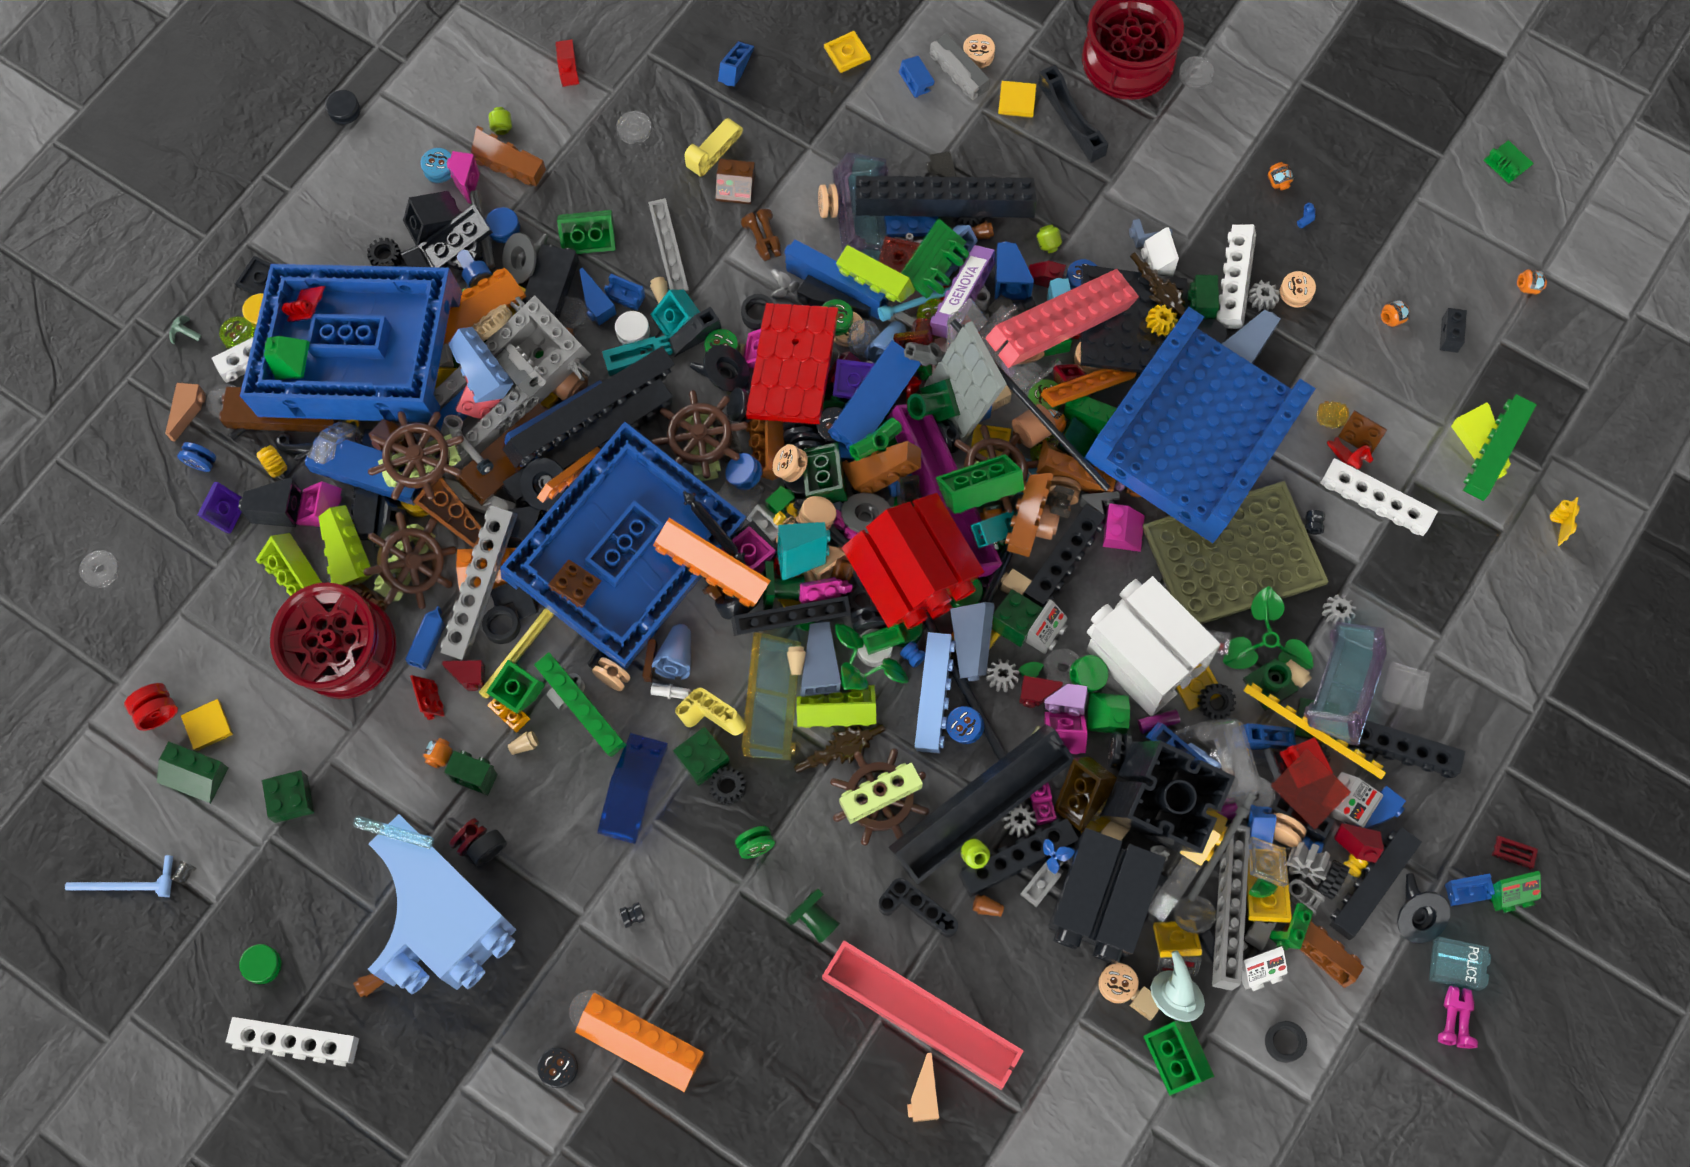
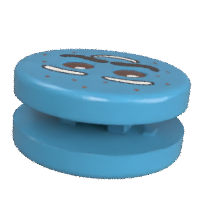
M433 148L424 153L421 158V168L429 181L443 183L451 179L450 170L447 168V160L451 158V153L443 148Z

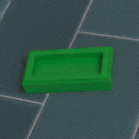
M899 624L862 635L868 655L905 642Z

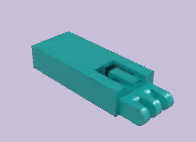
M665 335L658 338L654 336L602 351L609 376L619 373L663 346L668 355H671L673 350L669 348L671 344L667 342L669 340L668 336ZM646 350V353L641 355L640 351Z
M1013 510L1012 513L1006 512L970 525L978 548L1003 540L1007 537L1008 532L1012 533L1013 527L1010 525L1013 515L1017 516V511L1014 512Z

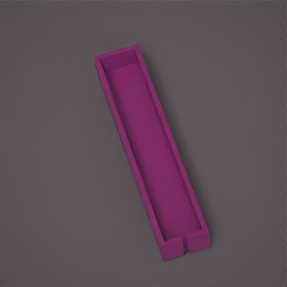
M907 404L897 405L887 416V420L895 418L902 426V431L895 436L898 444L909 441L921 448V468L912 472V475L922 497L938 493L984 570V573L979 577L992 575L1002 565V562L993 543L978 548L970 526L982 521L976 507L954 514L946 505L936 481V477L950 473L953 470H958L933 415L915 420L910 416Z

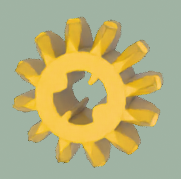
M1157 305L1148 312L1145 320L1148 322L1146 328H1151V333L1157 332L1158 336H1161V334L1166 336L1178 322L1176 319L1177 313H1172V308L1167 309L1166 305L1162 307Z
M273 446L264 447L257 453L258 460L271 477L280 476L287 470L286 463Z

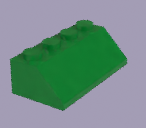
M1006 454L936 477L944 501L954 514L962 513L973 507H980L985 503L997 501L1000 498L1015 495L1017 492L1024 490L1022 469Z

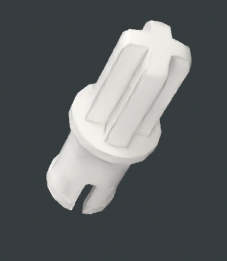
M652 683L651 695L664 696L668 699H671V697L685 699L690 694V689L674 687L673 684Z

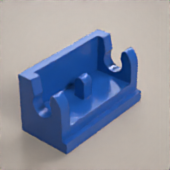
M915 56L902 60L899 74L913 96L916 98L930 92L929 87L934 85L935 81L920 57Z
M613 274L609 276V286L605 285L604 287L605 294L610 300L638 311L645 298L642 286Z
M1251 805L1247 826L1250 827L1249 850L1272 849L1277 818L1275 814L1264 813H1271L1272 808Z
M1490 873L1451 880L1445 884L1451 906L1488 900L1492 898L1491 895L1495 894Z

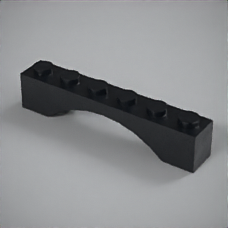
M1056 65L1040 71L1038 85L1090 163L1106 156L1107 141L1101 132L1090 125L1080 113L1069 93L1065 79Z

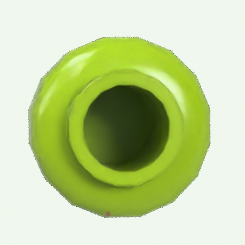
M496 107L489 113V128L495 134L505 135L511 130L512 120L509 111L504 110L503 107Z
M1053 225L1040 228V231L1037 233L1040 249L1048 251V253L1056 252L1062 244L1059 229Z
M970 839L961 847V857L969 867L979 869L988 863L990 851L982 841Z

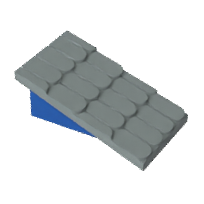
M972 321L966 323L961 328L955 341L950 344L942 361L938 363L932 376H929L924 385L926 387L950 378L960 415L950 418V420L956 425L960 440L964 443L978 423L991 418L992 405L1007 385Z

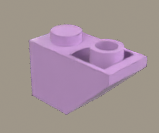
M1066 684L1045 699V710L1056 714L1067 712L1072 716L1084 715L1088 694L1087 686Z

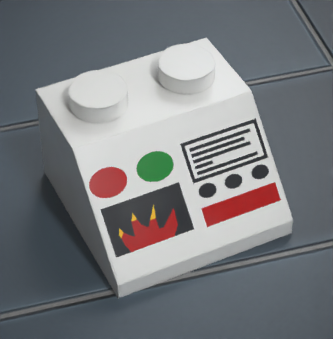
M1282 946L1246 959L1242 963V983L1245 990L1250 988L1253 991L1264 988V983L1269 981L1272 984L1283 981L1282 976L1288 973Z

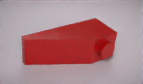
M573 40L556 42L557 63L562 87L579 84Z

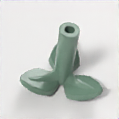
M182 315L173 321L169 332L172 344H175L176 332H181L196 341H200L201 334L183 325L190 320L188 316Z

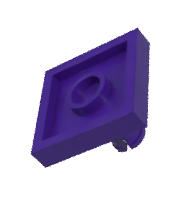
M837 359L833 396L850 399L874 363Z
M214 482L197 515L223 532L231 534L241 514L239 500L242 497L219 482Z

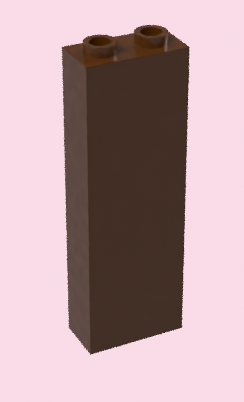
M226 387L225 393L222 395L223 409L219 413V419L226 428L337 433L338 419L258 417L240 397L242 387Z
M538 403L480 453L483 459H489L494 465L488 474L482 475L477 470L478 464L473 459L461 470V476H456L455 479L481 506L504 487L503 481L523 469L522 466L515 468L502 450L505 446V436L508 432L549 410L547 407Z

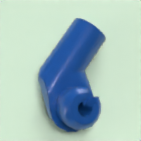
M1312 203L1304 205V217L1297 221L1299 228H1303L1315 220L1316 210Z

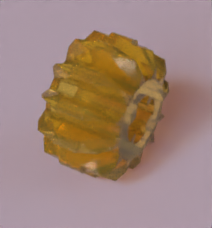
M1325 401L1319 405L1316 413L1319 425H1325V428H1341L1348 421L1349 408L1346 407V404H1341L1340 401Z

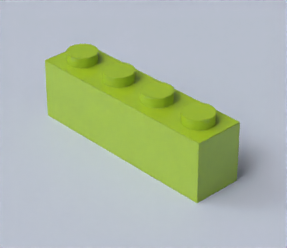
M848 245L836 262L842 275L854 277L857 283L869 285V288L878 294L879 292L884 293L885 297L890 301L895 302L897 300L901 303L915 291L909 277Z
M346 505L330 507L319 516L322 540L325 541L326 547L324 554L327 556L329 565L327 572L331 577L330 583L343 586L363 583L372 576H365L363 573L364 569L371 566Z
M290 533L270 536L256 558L259 564L265 566V570L269 574H273L277 578L276 582L280 586L284 585L287 588L286 592L290 596L304 587L322 583Z
M868 685V689L865 690L851 689V692L829 693L826 696L824 694L797 696V727L811 728L812 726L831 727L838 725L848 727L851 725L869 726L876 724L875 685Z

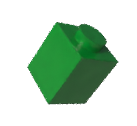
M780 486L765 500L766 508L774 515L779 511L786 514L787 507L790 503L795 502V495L791 490Z

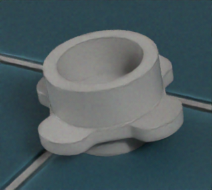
M1153 846L1150 848V852L1166 857L1165 861L1168 860L1167 856L1170 855V852L1166 850V847Z

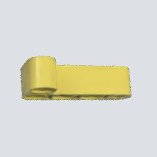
M726 118L700 147L691 144L685 152L686 167L700 177L704 176L738 140L743 132V127L730 118Z
M703 688L693 690L675 710V713L686 727L695 726L705 716L732 735H739L746 729L745 721L734 708Z

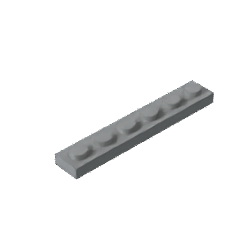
M666 198L648 202L670 290L684 289L689 294Z

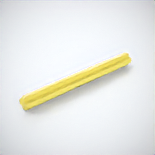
M546 608L542 611L481 688L479 694L486 699L490 697L486 692L507 660L517 663L554 616L552 612Z

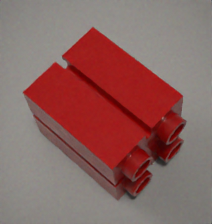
M938 493L912 501L914 507L911 502H907L886 509L866 526L869 533H866L865 530L860 531L842 547L888 628L904 622L907 629L914 628L928 618L927 612H929L932 619L944 615L953 608L950 604L951 598L954 597L957 602L975 592L976 588L972 582L984 573L983 568Z

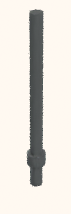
M1249 793L1243 804L1238 806L1235 812L1236 816L1225 832L1223 840L1215 849L1214 854L1187 897L1192 902L1196 900L1242 820L1246 819L1250 813L1248 810L1256 798L1253 794Z

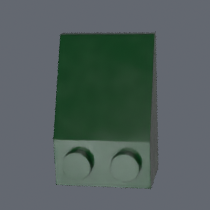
M838 442L804 449L803 451L806 452L808 457L807 467L803 473L806 498L821 496L828 499L832 504L848 501Z

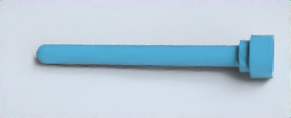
M951 287L945 288L943 294L934 292L927 299L922 296L893 307L886 305L879 307V318L884 322L891 319L895 313L942 298Z

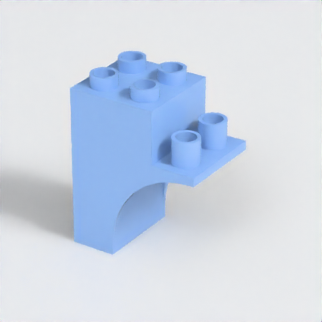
M400 814L369 843L383 859L393 877L397 894V915L393 932L385 949L368 970L393 987L398 984L402 989L406 988L410 994H414L426 984L430 977L417 964L422 960L441 980L456 990L462 985L466 989L473 987L485 974V970L481 965L492 954L496 958L502 957L514 945L515 940L511 935L516 929Z

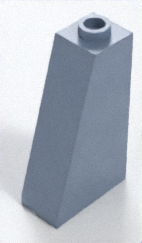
M1263 310L1222 343V345L1253 364L1277 328L1281 318L1277 317L1273 312Z
M990 602L950 609L960 678H968V682L980 680L979 676H985L987 673L994 603Z
M818 621L810 624L800 695L803 697L840 692L841 680L830 623Z

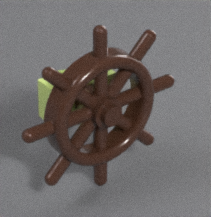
M982 425L980 430L983 440L977 442L972 448L961 440L955 441V446L967 454L964 468L974 465V462L977 464L998 457L995 450L1002 452L1001 455L1006 454L1022 469L1023 481H1027L1028 469L1038 467L1039 460L1026 461L1021 451L1015 446L1020 439L1018 433L1013 434L1008 442L999 438H991L988 427ZM987 450L989 457H985L979 452ZM1008 495L999 499L1002 500L1006 512L1012 513L1013 508L1010 498L1015 495Z

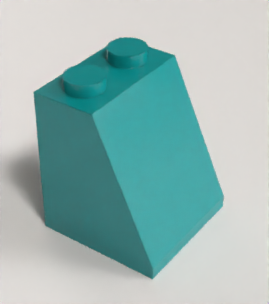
M825 522L778 525L777 555L782 580L826 564V556H829L827 541H830V531L826 530Z

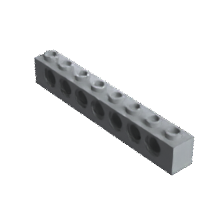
M491 505L490 509H487L485 513L486 522L479 531L478 537L480 539L478 545H475L472 551L473 559L467 566V577L460 586L459 592L461 594L459 600L454 604L453 611L455 612L452 619L448 621V632L441 641L440 647L442 649L440 653L460 660H468L518 514ZM498 522L500 524L499 531L494 532L493 526L495 523ZM493 541L494 547L489 551L487 543ZM486 559L487 567L482 569L481 561ZM479 577L481 579V584L479 587L476 588L474 585V581L476 578ZM470 596H473L475 599V602L472 606L468 604V598ZM464 614L468 616L466 624L462 623V616ZM458 632L462 635V640L459 643L455 639Z
M1239 825L1220 857L1212 987L1230 991L1240 986L1242 981L1250 827Z

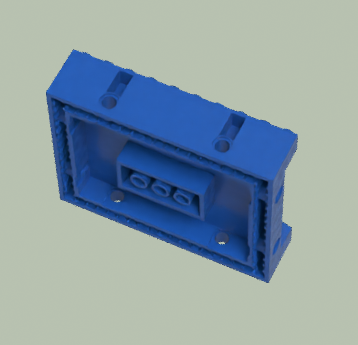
M270 264L240 397L258 417L381 421L385 419L387 421H399L398 412L403 411L408 422H429L434 412H440V404L434 397V390L450 307L460 306L462 290L449 268ZM325 286L322 293L323 296L315 308V314L311 318L287 321L289 316L282 311L284 303L296 301L300 291L303 289ZM283 336L310 341L304 378L290 380L275 379L264 357L267 338Z
M1188 307L1099 433L1085 459L1191 530L1214 543L1237 512L1316 388L1302 379H1299L1292 389L1197 329L1204 316Z
M624 422L500 567L501 578L516 590L520 587L608 656V659L626 671L648 644V640L652 639L702 577L701 575L696 576L691 573L684 564L682 566L676 564L671 556L667 554L662 555L655 550L656 547L653 544L667 520L671 518L717 548H723L694 514L691 505H684L683 492L695 493L696 501L703 505L731 540L741 530L746 516ZM568 559L601 580V583L587 599L583 608L580 606L577 608L575 604L570 602L571 600H566V596L562 598L560 594L551 591L552 588L548 585Z

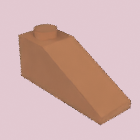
M176 384L165 433L171 441L178 439L201 410L202 403L205 402L206 395L199 384Z

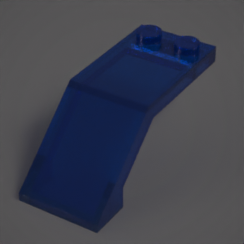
M630 733L626 742L627 745L623 749L610 780L597 834L636 844L642 829V821L650 790L667 751L668 743Z

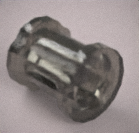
M180 860V866L170 879L187 886L188 878L192 871H195L197 868Z

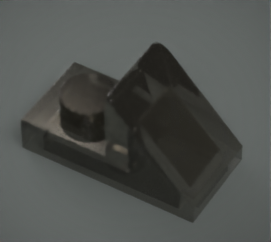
M1056 485L1048 495L1050 513L1069 518L1071 513L1070 502L1074 495V490Z

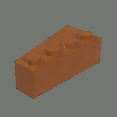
M443 477L431 485L435 495L433 500L427 498L424 489L413 501L415 504L473 548L475 545H478L480 539L478 534L482 526Z

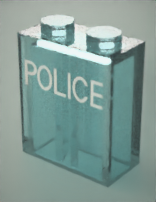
M1443 937L1434 939L1429 981L1476 991L1484 989L1489 981V975L1486 974L1487 966H1489L1491 961V954L1488 953L1489 947Z

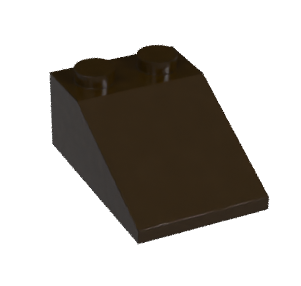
M1091 757L1074 758L1054 810L1064 819H1068L1079 831H1083L1110 796L1117 777Z

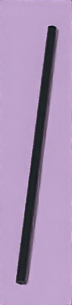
M956 319L950 323L958 333L963 327ZM995 362L1012 392L1106 492L1111 486Z

